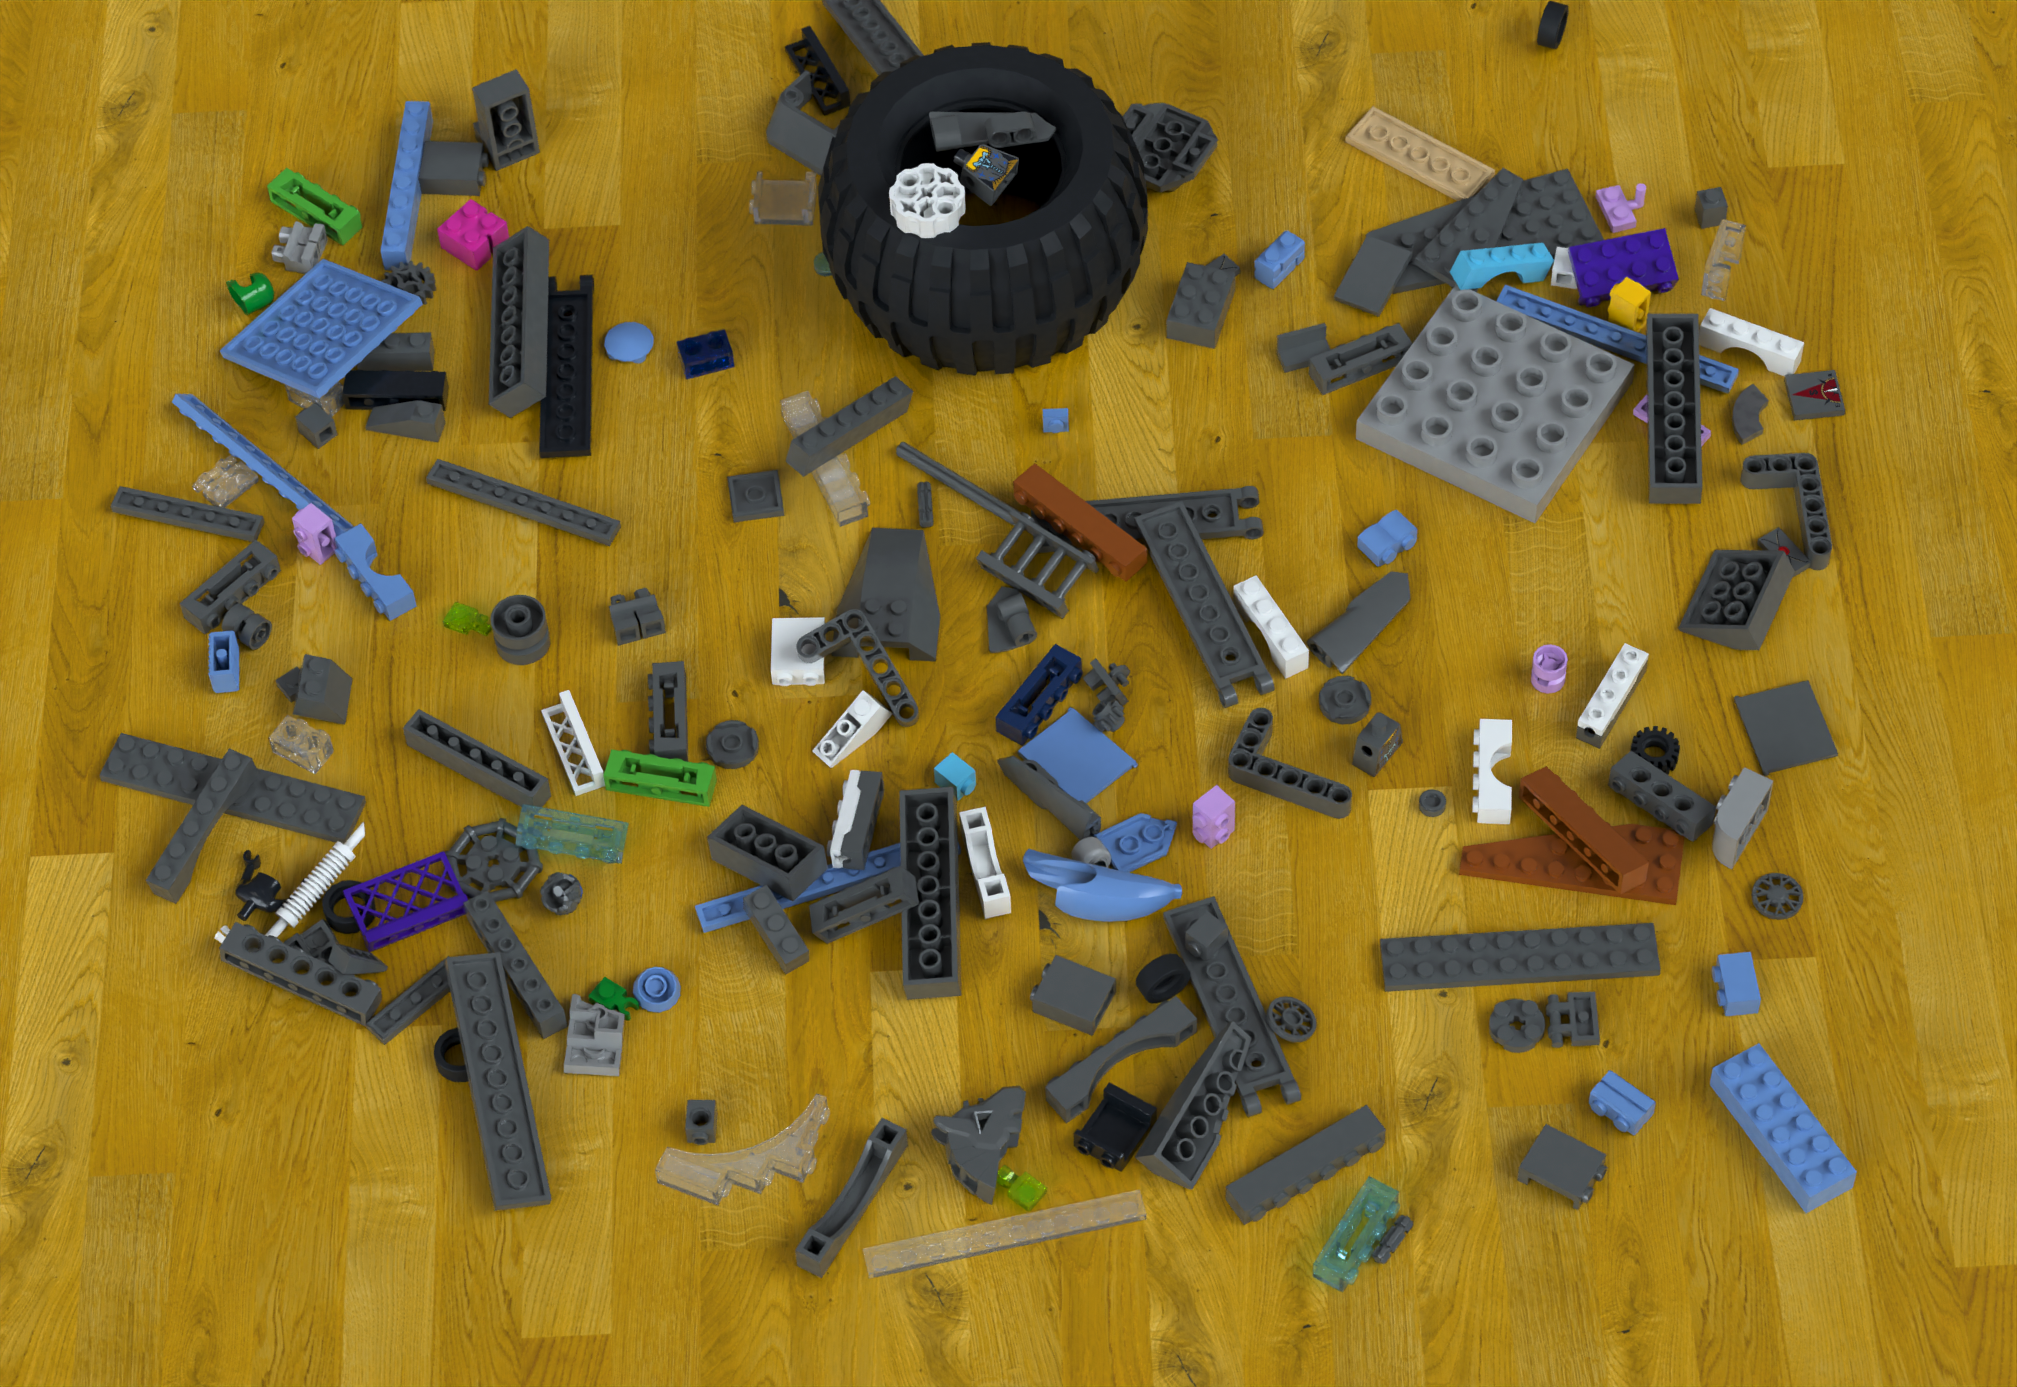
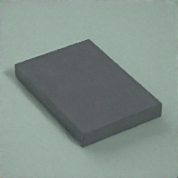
M1367 235L1339 285L1334 299L1379 317L1413 256L1412 251Z

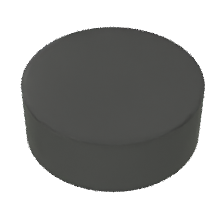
M1431 789L1421 794L1419 809L1424 815L1437 817L1445 811L1446 798L1442 792Z

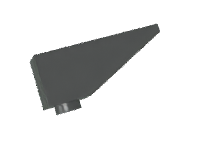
M416 400L373 407L365 428L368 431L439 442L446 422L442 404Z

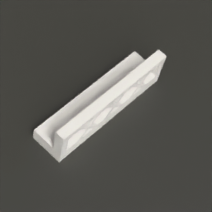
M567 690L559 693L561 704L543 709L541 712L575 796L604 787L605 781L602 767L572 695ZM564 712L566 717L562 724L551 721L550 716ZM563 732L574 736L570 745L559 741ZM571 753L583 757L579 765L568 762ZM582 773L590 776L592 782L578 786L576 780L579 774Z

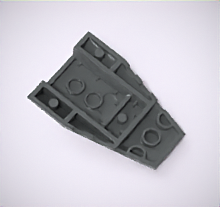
M872 528L838 606L836 617L848 610L858 609L866 616L883 647L909 648L910 660L936 661L940 612L924 530ZM852 618L847 625L852 629H856L861 626L862 621L858 618ZM835 631L833 641L837 640L839 637V634ZM866 640L861 644V646L874 647L875 643L870 640ZM851 642L831 653L835 657L858 658V653Z

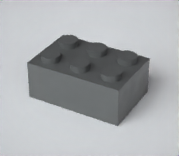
M1187 262L1166 320L1167 338L1215 349L1235 293V273Z

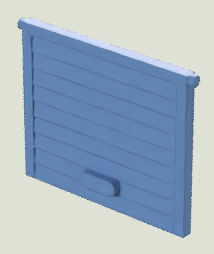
M1071 707L1065 715L1018 750V755L1024 760H1034L1056 779L1061 790L1078 801L1083 800L1085 803H1088L1132 767L1136 768L1138 766L1133 758Z

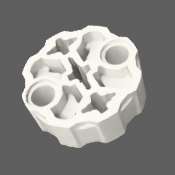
M925 163L913 169H905L896 176V182L889 190L891 215L896 219L897 227L905 233H913L921 238H934L944 232L950 233L959 225L960 217L965 214V189L958 181V174L950 168H940L933 163Z

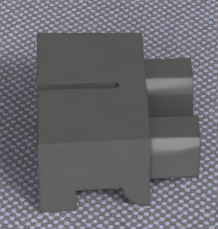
M647 588L636 590L634 592V600L626 601L624 595L621 594L611 597L609 609L618 646L641 640L639 627L643 639L666 633L664 618L661 610L658 608L655 594L651 595Z

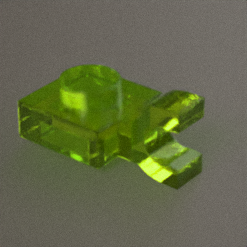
M458 602L453 604L443 620L445 628L465 635L472 629L487 636L492 629L491 625L486 624L489 620L487 615L479 614L478 609Z
M1006 1165L998 1171L997 1175L999 1178L997 1183L1009 1189L1007 1196L1028 1212L1047 1193V1187L1027 1172H1024L1019 1177Z

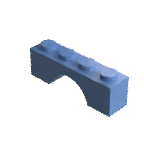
M361 523L334 538L337 547L334 552L338 560L348 565L347 569L354 580L358 579L361 582L360 586L364 594L374 599L373 603L379 614L384 613L389 621L417 606L413 590L400 574L385 576L370 569L372 561L377 556V551L373 538Z

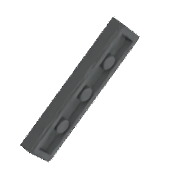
M446 958L366 1023L367 1029L384 1045L450 992L445 967Z

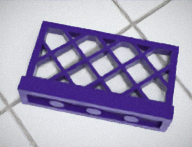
M444 851L343 890L346 901L364 938V944L368 952L465 915L463 903L468 901ZM439 861L442 862L445 868L442 877L427 872L431 864ZM413 872L421 875L416 887L402 882L405 874ZM425 877L439 882L434 894L420 889ZM388 882L396 885L391 897L377 892L380 884ZM442 884L453 887L457 895L447 899L438 894ZM400 887L414 892L409 904L395 899ZM363 892L371 896L366 907L356 904L352 895ZM417 894L431 898L428 907L422 909L413 905ZM374 897L388 902L384 914L370 909ZM392 904L406 908L404 916L400 918L389 916L388 913ZM367 914L381 918L377 927L369 930L366 929L364 920Z

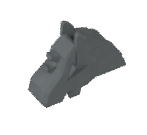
M1020 1086L1002 1087L985 1101L983 1098H979L977 1105L969 1106L968 1100L963 1101L962 1109L952 1117L935 1116L933 1121L937 1128L932 1129L931 1134L938 1143L945 1146L948 1165L950 1164L955 1179L959 1180L971 1194L978 1196L991 1205L996 1188L999 1162L1005 1156L1007 1148L1018 1146L1022 1125L1021 1117L1024 1111L1026 1091Z

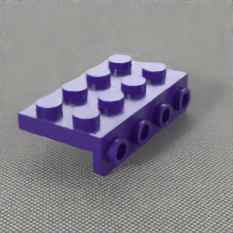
M1665 228L1572 246L1567 250L1580 296L1578 299L1580 306L1595 307L1601 304L1602 301L1611 300L1609 294L1612 287L1616 283L1620 284L1626 277L1640 283L1651 292L1658 291L1659 293L1671 291L1679 280Z

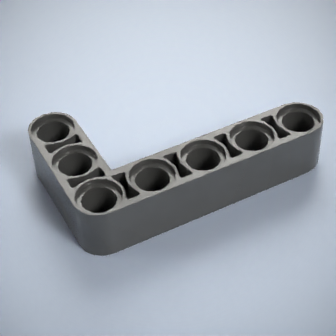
M1809 453L1754 455L1747 457L1743 461L1740 479L1744 487L1748 489L1793 487L1804 554L1811 561V569H1825L1829 565L1832 541L1816 457Z
M858 609L848 610L805 634L798 640L796 645L799 658L805 663L816 662L851 642L896 721L903 727H910L917 723L919 719L917 704L862 611ZM858 618L862 621V624L859 628L852 629L847 625L849 620ZM829 631H835L839 634L837 640L829 642L825 639V635ZM866 640L875 643L874 648L870 651H864L860 648L861 644ZM806 644H813L816 650L812 654L807 655L802 652V648ZM877 663H885L888 666L887 671L882 674L876 673L873 668ZM891 685H897L901 688V692L896 696H890L886 691ZM906 707L914 711L913 716L908 719L902 718L899 715L900 711Z
M1266 708L1252 710L1229 754V778L1238 784L1333 818L1341 819L1347 817L1351 812L1352 792L1348 786L1262 756L1272 736L1273 716Z

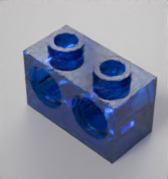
M725 329L677 341L678 356L686 380L735 367L733 351Z

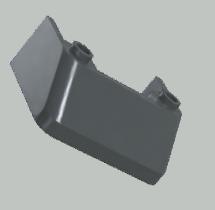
M806 70L781 93L767 126L766 137L770 145L821 176L832 136L836 137L839 125L832 130L800 110L812 99L810 72Z

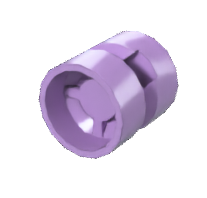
M1550 644L1543 645L1535 651L1531 682L1538 691L1547 694L1555 693L1564 686L1568 658L1562 648Z

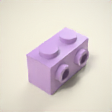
M312 503L304 509H300L292 518L293 532L298 540L297 547L305 557L310 556L321 565L335 554L334 550L337 548L332 519Z
M1217 785L1193 803L1192 832L1200 843L1204 842L1212 849L1218 843H1224L1230 834L1235 831V801Z

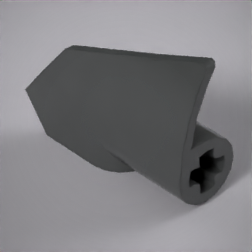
M1002 586L987 605L989 651L991 653L1009 651L1028 645L1037 637V632L1028 615L1026 603L1018 589Z

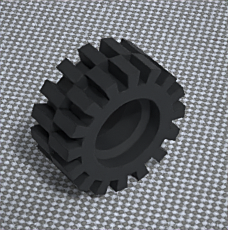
M1653 726V731H1650L1649 727H1645L1644 732L1639 730L1632 739L1630 751H1633L1668 775L1670 770L1673 771L1678 763L1680 751L1678 738L1674 739V733L1672 732L1666 734L1667 729L1662 727L1661 731H1657L1658 726ZM1648 747H1658L1665 751V755L1652 757L1647 755L1644 750Z

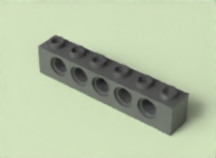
M485 891L464 902L467 920L488 953L500 952L506 981L542 1038L545 1039L568 1027L564 1009L489 892Z
M235 922L219 947L221 961L365 1027L382 1001L381 988L371 980L364 981L354 974L343 975L325 959L307 955L301 948L285 945L277 937L263 935L248 924L242 925ZM251 948H258V949H259V950L256 951V952H249V951H248V950L251 949ZM275 959H282V960H284V961H282L281 963H273V962H272V961L275 960ZM299 970H306V971H308V972L305 973V974H298V973H296V972L299 971ZM324 981L332 982L330 985L321 984ZM348 992L356 993V995L351 997L346 996L345 994Z

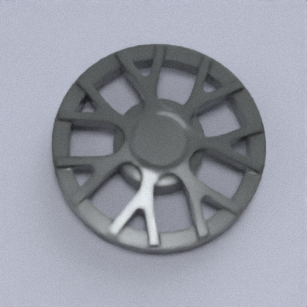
M1770 873L1760 877L1752 889L1753 905L1762 915L1771 919H1788L1798 913L1803 903V891L1800 885L1792 877L1782 873ZM1772 879L1780 880V885H1773ZM1762 883H1764L1769 887V889L1767 891L1760 888L1759 886ZM1789 883L1793 888L1787 890L1784 886ZM1789 895L1798 896L1799 900H1790ZM1766 896V901L1758 902L1757 897ZM1786 903L1792 909L1787 913L1783 909V906L1786 905ZM1769 905L1777 908L1775 913L1767 910Z
M1276 998L1267 1009L1266 1017L1268 1024L1279 1037L1285 1040L1303 1042L1308 1040L1316 1030L1317 1022L1314 1013L1305 1003L1296 998ZM1283 1003H1288L1289 1008L1285 1009ZM1273 1008L1279 1011L1281 1016L1272 1011ZM1300 1008L1305 1014L1302 1015L1297 1009ZM1275 1021H1280L1282 1025L1278 1026ZM1308 1022L1311 1024V1027L1304 1026L1302 1023ZM1285 1028L1290 1030L1291 1034L1285 1032ZM1299 1029L1304 1035H1300L1297 1030Z

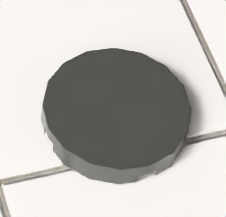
M1337 676L1328 680L1322 690H1320L1319 709L1332 722L1353 724L1362 720L1369 713L1371 692L1361 680L1359 682L1351 676Z
M729 720L719 723L711 734L709 732L706 739V750L709 759L715 765L725 769L744 767L752 762L758 754L759 739L756 731L742 721Z

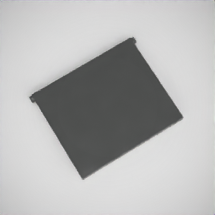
M1809 680L1743 697H1734V702L1764 776H1768L1772 772L1838 756L1837 749Z

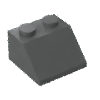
M305 654L299 673L293 714L345 725L353 678L331 659Z

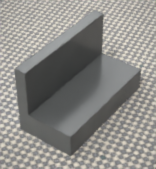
M1325 323L1277 335L1276 354L1284 373L1309 367V358L1330 350L1326 341Z

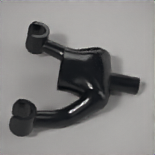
M246 850L243 854L246 867L235 890V895L246 903L237 914L242 921H246L255 909L274 913L280 907L284 908L283 903L287 904V899H275L281 889V885L276 879L261 872H258L252 879L254 870L258 869L261 865L259 855L250 860L252 856L250 850Z

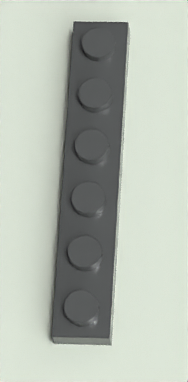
M122 486L119 487L111 504L112 512L252 542L257 540L264 525V518L260 515Z

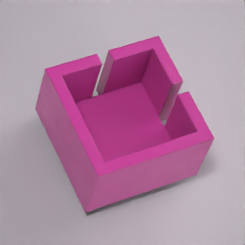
M472 199L437 228L441 248L476 271L492 258L491 252L493 253V247L509 238L507 222L492 212L487 213L486 208Z

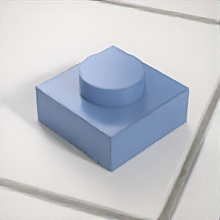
M1068 408L1043 409V432H1069Z

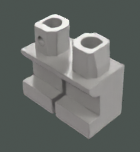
M295 221L293 227H281L279 240L280 243H286V246L274 245L272 250L273 261L284 263L287 271L306 274L319 263L328 241L324 224L314 223L313 228L304 227L303 224Z

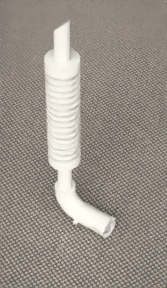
M364 821L344 844L339 841L335 843L332 847L334 850L330 849V854L327 853L325 855L326 858H322L323 863L319 862V867L316 865V871L312 870V875H308L309 879L305 878V883L302 882L300 884L302 887L298 886V891L295 890L293 892L295 895L291 894V899L286 900L287 904L283 903L284 908L280 907L275 914L279 917V920L266 933V936L278 937L288 925L294 929L299 923L298 919L302 920L301 915L305 916V911L308 912L310 910L308 907L312 908V903L315 904L317 902L315 899L319 900V895L324 894L323 890L326 892V887L331 886L330 882L334 883L333 878L337 879V874L340 875L342 873L340 870L344 871V866L347 867L349 865L347 862L351 863L356 856L352 850L365 836ZM226 925L220 929L226 936L230 931ZM218 931L214 939L223 943L226 937ZM251 948V949H249L248 951H249V952H256V951H258L259 949H258V948Z

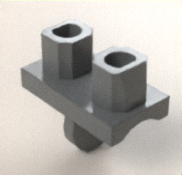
M1096 658L1090 662L1093 669L1083 679L1093 691L1103 683L1107 685L1104 690L1096 695L1100 701L1110 700L1111 702L1116 700L1122 706L1129 702L1117 686V684H1121L1125 687L1129 684V681L1126 679L1130 674L1126 665L1117 666L1115 663L1109 665L1111 672L1108 674Z

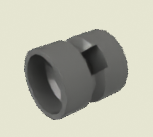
M239 603L234 605L225 615L222 622V630L234 631L236 638L252 650H257L269 638L272 631V623Z

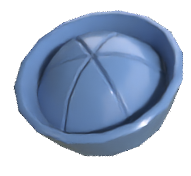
M664 967L645 969L637 976L633 985L635 999L643 1009L649 1012L660 1013L669 1010L677 1003L680 997L681 986L678 978L672 971Z

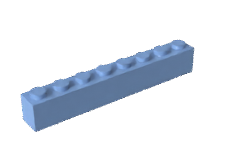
M405 102L381 246V256L385 270H391V266L399 268L400 262H403L406 266L411 261L422 194L419 173L425 141H430L433 127L430 102Z

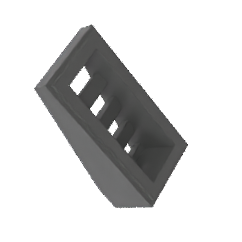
M340 944L333 945L328 960L343 975L384 972L388 967L370 952Z

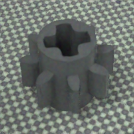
M1110 700L1101 701L1092 712L1094 715L1093 719L1095 720L1093 724L1101 732L1105 729L1111 732L1118 730L1125 721L1123 716L1125 714L1123 712L1124 707L1116 700L1113 702Z

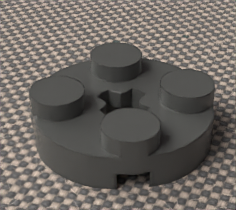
M1510 999L1495 1005L1494 1011L1490 1016L1489 1033L1492 1040L1503 1045L1505 1050L1514 1053L1529 1051L1544 1036L1545 1019L1534 1001ZM1518 1021L1523 1025L1520 1030H1515V1027L1510 1026V1024Z

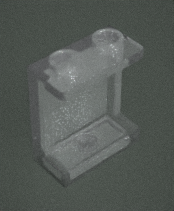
M757 171L756 180H752L751 185L754 199L749 201V213L754 214L755 224L813 225L817 195L816 172H806L805 181L764 180L762 171Z
M1724 219L1721 220L1705 264L1701 295L1725 301L1731 266L1723 264V262L1739 264L1742 256L1746 225Z

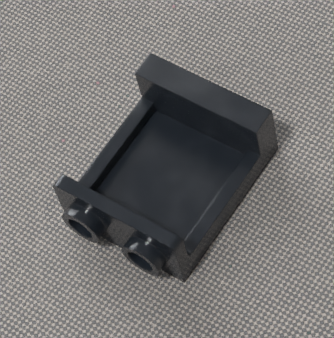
M1109 1082L1103 1090V1100L1082 1130L1076 1129L1074 1132V1146L1080 1153L1099 1159L1105 1167L1115 1168L1122 1172L1157 1121V1108Z

